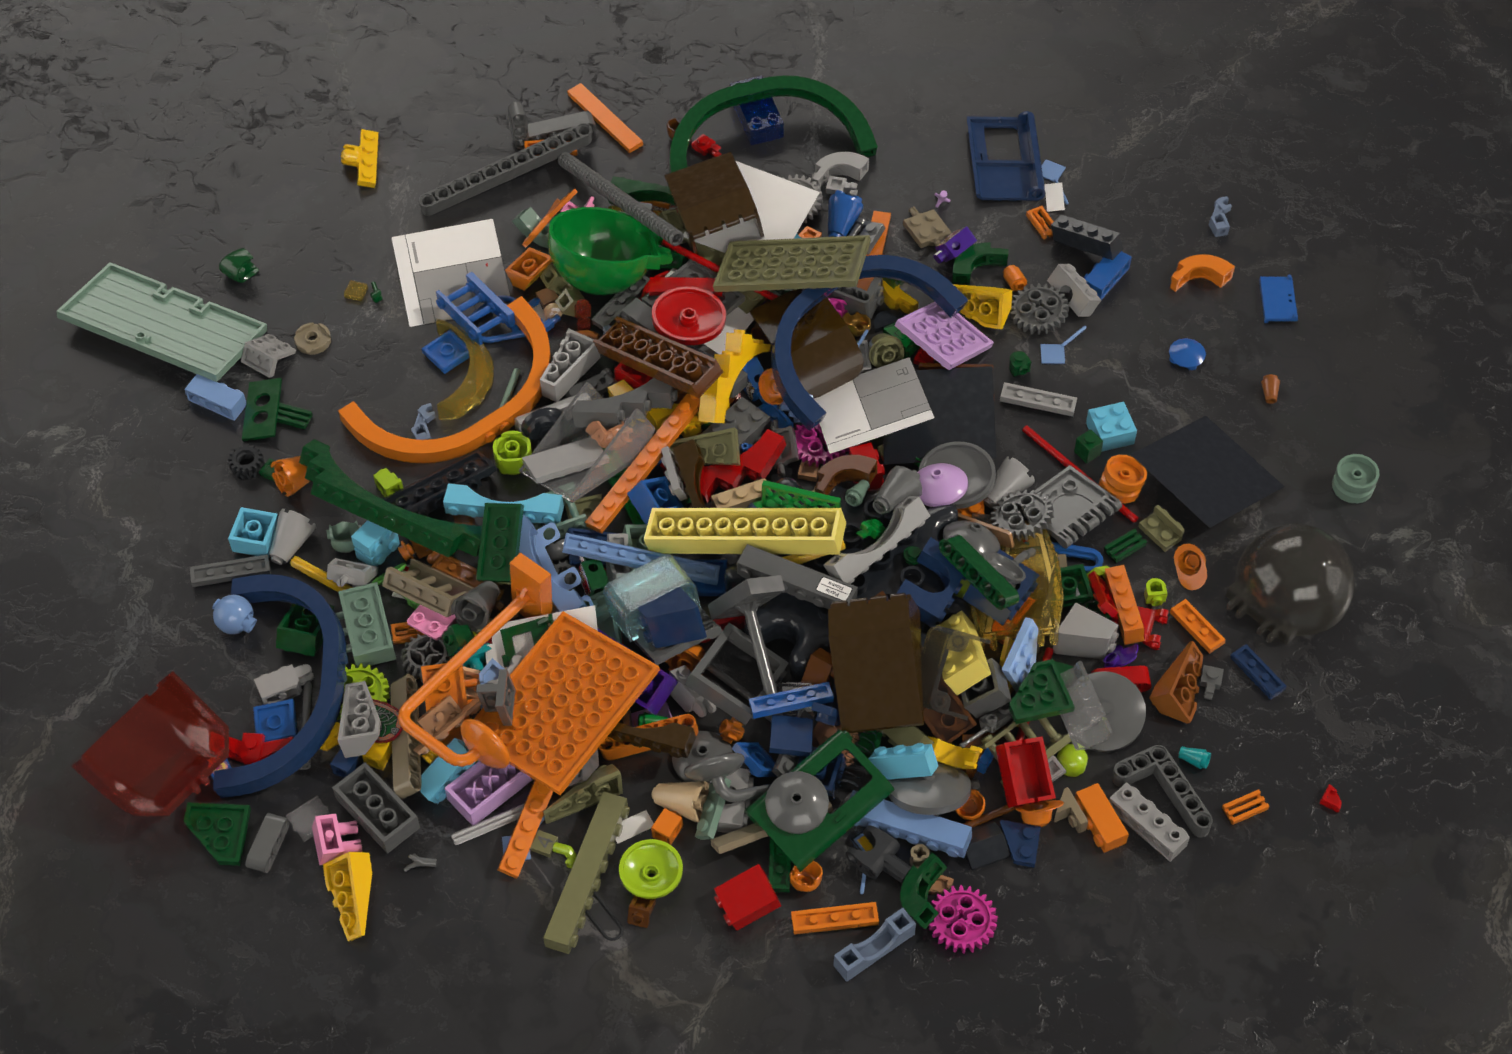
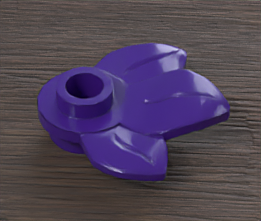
M1136 643L1125 649L1121 645H1117L1115 650L1103 659L1104 667H1120L1134 661L1137 658L1138 644Z

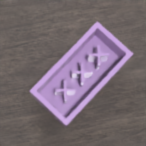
M478 761L447 785L445 792L447 800L471 825H474L530 783L533 778L510 764L506 768L496 769Z

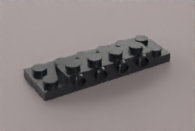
M478 449L383 498V500L427 517L429 513L444 508L443 500L448 483L467 485L476 492L482 486L480 479L490 476V474L497 470L495 465Z

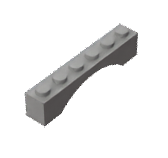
M908 496L894 508L887 529L874 544L855 553H840V555H835L827 561L824 567L829 575L843 582L853 583L856 576L865 573L872 563L881 560L883 554L896 548L897 543L908 538L915 528L923 526L925 520L930 517V514L920 497Z

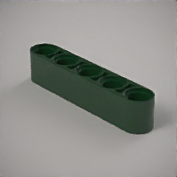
M956 534L939 542L941 554L995 608L1003 610L1019 602L1017 590L961 535Z

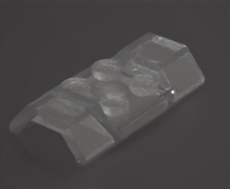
M1079 661L1072 669L1060 674L1075 706L1074 712L1061 714V718L1076 751L1090 749L1107 741L1114 734L1083 662Z

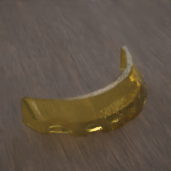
M436 319L438 335H443L451 329L465 342L469 351L470 364L463 383L452 395L437 404L440 420L457 419L466 415L465 412L481 404L485 399L484 396L491 389L494 379L493 361L489 351L483 344L479 345L475 340L472 341L468 333L446 321Z

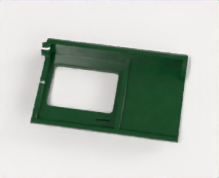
M846 730L835 732L790 771L806 772L815 776L840 753L848 750L872 776V780L832 814L827 813L818 827L802 834L787 833L776 827L766 811L765 799L767 791L744 810L756 826H760L793 862L799 872L805 869L894 791L892 784L852 742L853 738ZM800 796L793 797V800L796 802L801 799Z

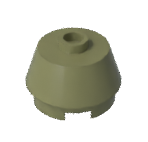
M881 333L874 336L869 342V360L877 368L897 362L900 358L903 359L904 357L903 344L897 337Z

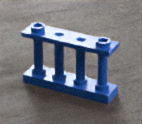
M473 272L466 274L467 283L464 287L448 296H445L440 290L436 291L437 306L443 309L468 333L469 338L472 341L475 340L479 345L483 344L481 334L494 326L505 323L511 328L516 325L514 312ZM468 292H473L476 295L457 307L452 303V301ZM479 302L486 305V307L468 317L462 313ZM490 312L497 316L478 328L473 324L474 321Z

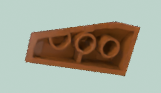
M1190 641L1157 682L1150 696L1152 704L1155 705L1161 714L1185 723H1191L1197 709V703L1194 699L1195 694L1199 693L1197 677L1201 676L1203 654L1194 641Z

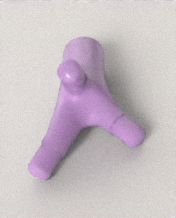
M941 191L940 194L935 193V196L938 198L935 205L937 208L944 201L950 202V199L946 198V191Z

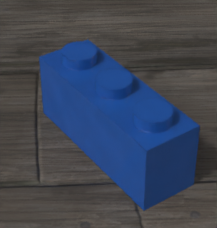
M1121 251L1114 260L1102 257V260L1094 265L1090 274L1084 276L1086 283L1097 292V296L1101 300L1129 270L1132 257Z

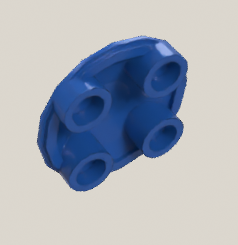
M1179 339L1170 346L1169 360L1171 363L1195 370L1205 360L1206 352L1204 347L1193 339Z

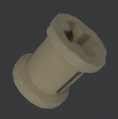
M916 844L911 848V867L915 866L918 869L929 856V849L925 845Z

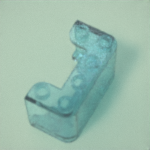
M671 554L662 555L607 583L603 590L609 614L630 642L639 638L637 632L642 627L638 621L640 616L638 607L678 587H681L698 608L701 607L696 585Z

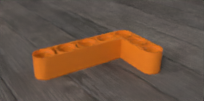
M683 714L636 727L656 728L671 723H678L685 726L692 725L691 727L694 729L696 736L699 732L696 720L691 714ZM607 737L599 746L601 755L606 760H614L651 749L643 746L639 748L631 743L625 744V741L617 742L611 737Z

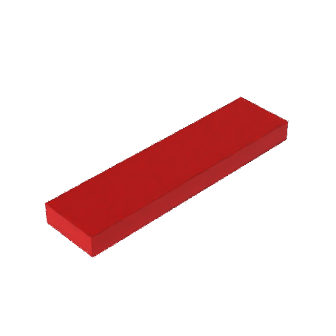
M650 277L649 296H660L670 289L685 286L705 289L716 296H722L723 292H714L713 285L716 278Z

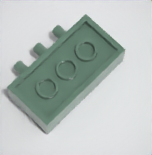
M375 582L338 591L343 611L335 614L339 620L345 619L346 628H343L345 636L349 635L350 644L346 645V653L353 652L356 668L359 667L360 663H362L364 668L368 665L372 666L396 660L378 583Z

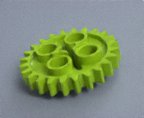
M360 663L358 668H355V665L352 664L349 670L345 666L347 681L344 682V692L345 684L365 681L367 685L371 684L368 690L372 699L388 703L386 699H390V688L387 678H384L382 672L378 673L377 668L371 671L370 665L363 668L362 663ZM343 701L337 721L341 719Z

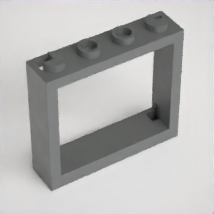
M728 623L691 672L685 685L746 726L751 718L753 719L751 708L702 676L727 640L756 659L750 636L731 623ZM766 648L771 670L775 672L773 678L777 688L778 684L776 682L777 680L782 681L787 674L785 668L789 662ZM763 688V690L761 691V693L758 695V697L765 695L764 688Z

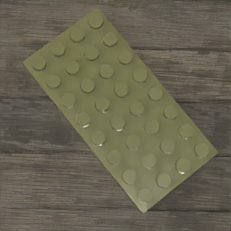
M870 235L730 241L713 285L714 292L857 287L871 242Z

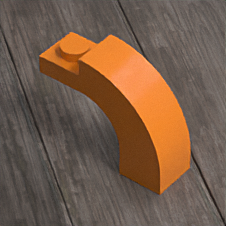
M1202 254L1187 257L1178 263L1177 271L1171 276L1170 288L1176 292L1186 282L1194 278L1208 279L1221 288L1232 279L1235 266L1213 255Z

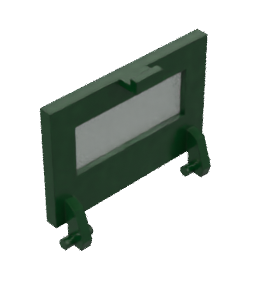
M552 613L548 614V617H542L500 630L505 655H502L504 668L509 667L510 660L514 655L525 657L548 630V623L550 625L553 624Z

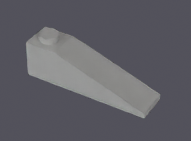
M365 681L345 684L338 742L344 757L349 758L365 755L380 734L381 721Z

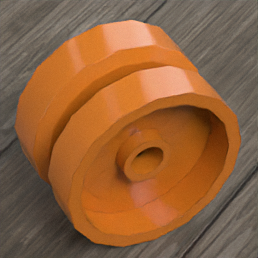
M1128 455L1112 456L1107 461L1099 481V486L1119 499L1121 503L1134 502L1146 481V468L1134 457Z

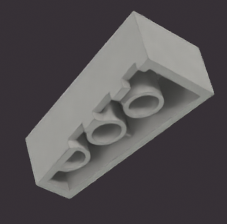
M568 329L566 332V338L561 341L558 352H555L552 362L548 364L540 378L542 396L558 402L601 358L593 343L594 339L571 329Z

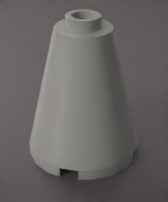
M1007 456L996 472L994 487L984 499V504L992 509L993 506H998L997 501L1003 502V496L1009 498V493L1016 495L1017 490L1022 493L1034 484L1035 479L1033 475L1029 477L1027 474L1029 470L1021 462L1013 457L1009 460V456Z
M281 509L269 552L271 561L278 565L286 564L314 532L316 524L310 525L308 523L310 519L292 510L286 513L285 509Z

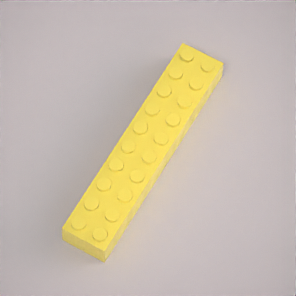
M652 508L644 541L649 551L663 554H742L748 544L771 554L840 555L846 520L841 508Z

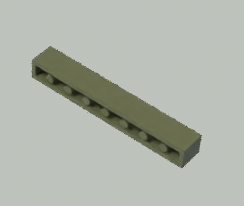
M603 791L544 935L545 947L566 954L570 953L572 947H576L579 938L577 935L578 931L583 929L586 922V910H590L593 905V893L599 890L601 884L600 876L607 870L608 856L613 854L616 846L614 841L616 836L620 837L623 829L622 821L627 819L630 807H628L627 798Z

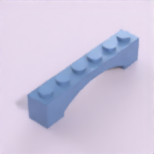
M523 514L519 553L524 554L542 567L535 544V535L538 532L529 518ZM551 580L552 604H555L557 607L555 612L587 607L579 593L574 589L571 591L565 590Z

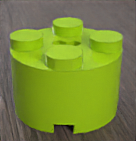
M519 431L502 433L501 437L495 439L493 443L495 464L499 472L509 475L528 472L523 464L522 457L532 455L529 438H526Z

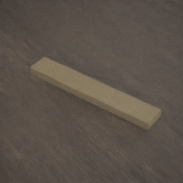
M829 803V807H828V812H827V813H830V812L833 811V808H832V804H831V803ZM751 824L710 841L711 846L719 854H722L768 835L760 826Z

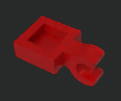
M702 134L691 143L692 148L704 156L707 153L712 155V157L722 155L718 152L721 147L716 144V141L705 134Z

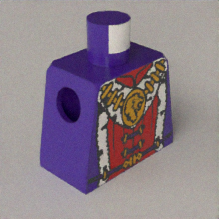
M967 226L952 232L935 247L937 253L933 257L937 263L954 259L974 244L977 239Z

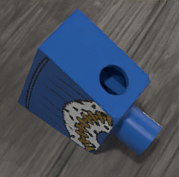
M754 357L742 369L748 374L747 386L743 390L751 401L760 399L762 404H764L766 401L762 398L758 386L759 377L764 372V369L757 357Z

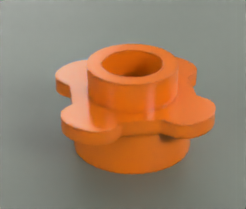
M401 541L402 545L398 547V550L406 561L410 558L415 559L413 556L415 551L409 543L406 545Z

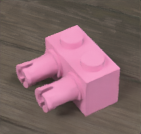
M336 814L315 816L312 831L319 865H323L348 852H362L360 839L344 842L341 840V835L358 834L356 820L338 823Z

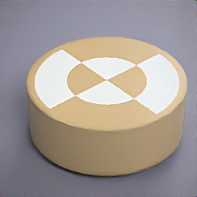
M551 303L544 308L543 313L546 319H551L556 314L560 317L562 316V312L556 303Z

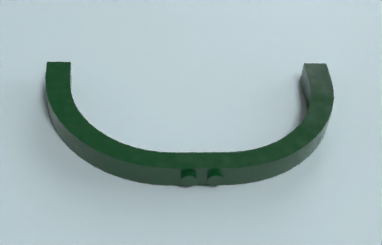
M788 75L752 79L745 83H736L733 86L713 92L697 102L685 114L675 131L670 150L669 173L687 167L686 153L689 143L697 129L711 116L730 107L771 97H797L812 101L826 108L846 127L857 154L865 157L875 156L878 146L862 112L848 97L838 90L810 78Z

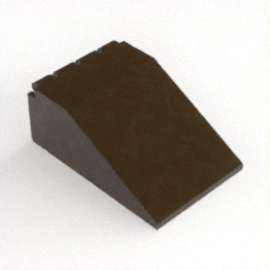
M731 152L664 175L693 253L698 255L694 240L706 236V230H708L709 234L723 230V224L726 225V228L740 224V218H743L744 222L754 219L760 237H764L756 205Z
M891 594L890 601H888L887 595L870 597V603H868L867 598L851 599L850 606H848L847 600L832 602L828 609L829 643L841 731L846 730L848 733L924 725L920 610L911 594Z

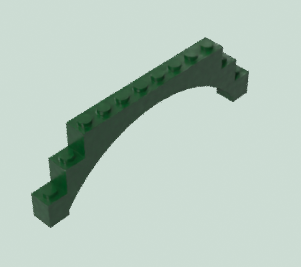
M315 439L303 446L299 463L307 466L305 479L313 482L310 494L448 558L458 549L475 557L479 555L482 526L442 521L395 506L373 495L350 479L335 463L330 454V446Z

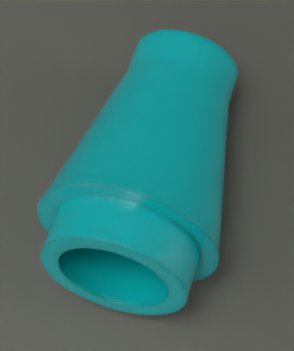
M1182 746L1178 758L1187 761L1199 769H1206L1210 762L1211 753L1207 752L1206 749Z

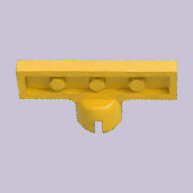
M361 129L359 146L345 144L343 146L344 150L341 152V163L358 168L357 185L375 188L378 132Z

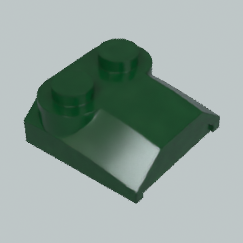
M1083 564L1052 569L1060 596V607L1074 606L1075 603L1082 605L1093 599V593ZM1045 570L1044 575L1046 578V588L1048 591H1050L1049 582Z

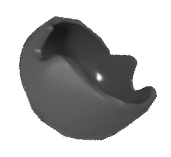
M564 539L545 547L552 561H561L569 556L567 553H562Z

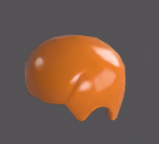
M971 789L968 801L955 811L965 820H975L985 811V798L979 791Z
M815 861L811 862L801 872L794 866L789 873L790 883L796 890L801 892L815 890L820 885L823 876L822 867Z

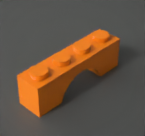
M1125 566L1105 568V582L1119 612L1117 616L1124 645L1144 641V626Z

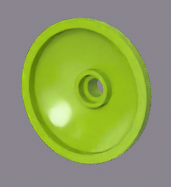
M647 839L633 844L625 851L620 860L619 874L624 887L630 893L644 899H656L669 894L678 886L683 874V864L679 853L673 846L661 840ZM651 873L655 874L654 877H649L648 875Z

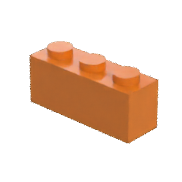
M1096 783L1077 791L1075 799L1088 820L1087 829L1093 833L1095 844L1101 847L1104 853L1126 844L1129 834L1100 785Z

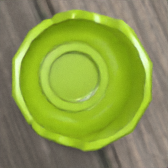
M1067 744L1058 751L1057 760L1066 770L1064 775L1077 777L1084 773L1088 762V755L1084 748L1076 744Z

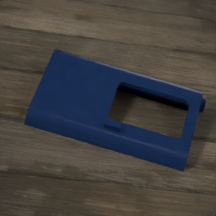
M1024 111L1018 117L967 116L977 198L981 200L1030 201L1043 199L1046 192L1034 114ZM984 128H1015L1018 133L1021 161L988 160Z

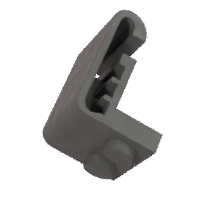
M874 277L867 291L858 287L846 288V294L843 292L842 287L831 293V298L845 300L847 305H844V310H848L850 315L859 312L871 319L878 305L881 306L884 301V287H882V280Z

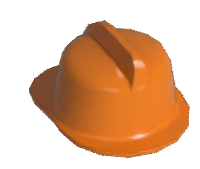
M1193 544L1179 546L1174 554L1178 579L1184 588L1197 590L1205 584L1207 579L1206 558L1201 550Z
M1061 800L1044 801L1017 806L1015 809L1021 813L1024 824L1044 827L1051 821L1053 809L1061 807L1064 802Z

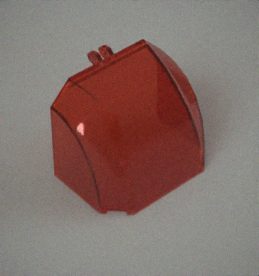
M173 671L156 684L158 689L150 696L145 694L81 756L82 758L71 766L102 795L133 816H169L191 793L198 794L201 791L199 786L202 783L207 785L210 782L208 777L229 757V727Z

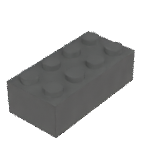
M741 397L726 411L724 423H713L701 434L735 427L738 430L739 454H742L741 445L743 443L754 445L758 441L757 438L761 437L767 429L770 430V416Z
M366 762L332 787L336 800L387 854L420 828L416 814Z

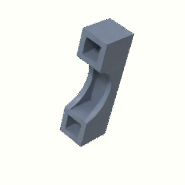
M901 908L888 917L871 937L859 944L851 943L836 953L833 966L846 982L915 935L916 923L904 908Z

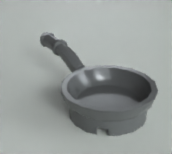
M1034 548L1024 550L1013 560L994 552H985L982 557L1015 588L1017 584L1026 578L1025 572L1019 564L1030 557H1034L1036 550Z

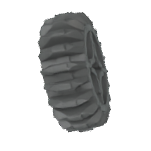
M419 633L416 639L410 638V643L405 642V648L401 652L403 669L416 680L420 678L422 683L421 666L413 661H417L422 666L447 663L452 658L449 657L442 637L439 640H434L425 634L421 636ZM434 648L441 650L443 653H439V651L434 650Z

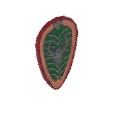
M372 699L381 721L380 734L375 743L384 744L391 742L403 730L398 721L399 710L388 703Z

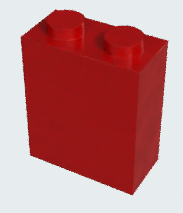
M759 864L714 888L717 894L714 897L719 908L723 907L726 912L723 915L728 926L733 925L737 931L782 906L764 870Z

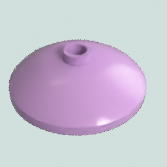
M937 463L928 465L918 471L920 475L919 480L922 485L920 499L924 505L935 507L952 504L962 498L968 489L966 474L954 465Z

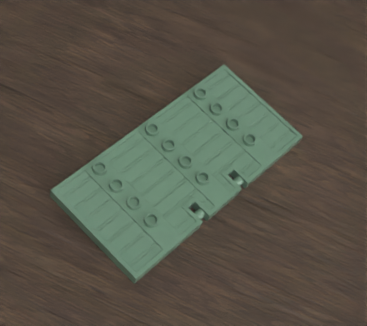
M111 262L56 311L57 318L215 382L242 357L245 342L262 337L267 332L266 323L210 301L207 304H203V299L174 287L168 290L166 284Z

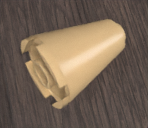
M700 781L659 783L652 790V799H654L655 804L663 808L676 811L693 822H699L710 784L709 782Z

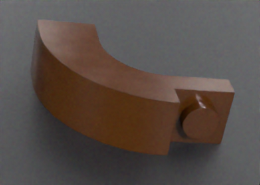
M845 455L830 460L818 471V482L815 486V492L829 495L837 484L844 481L860 482V480H866L871 484L877 474V460L862 455Z

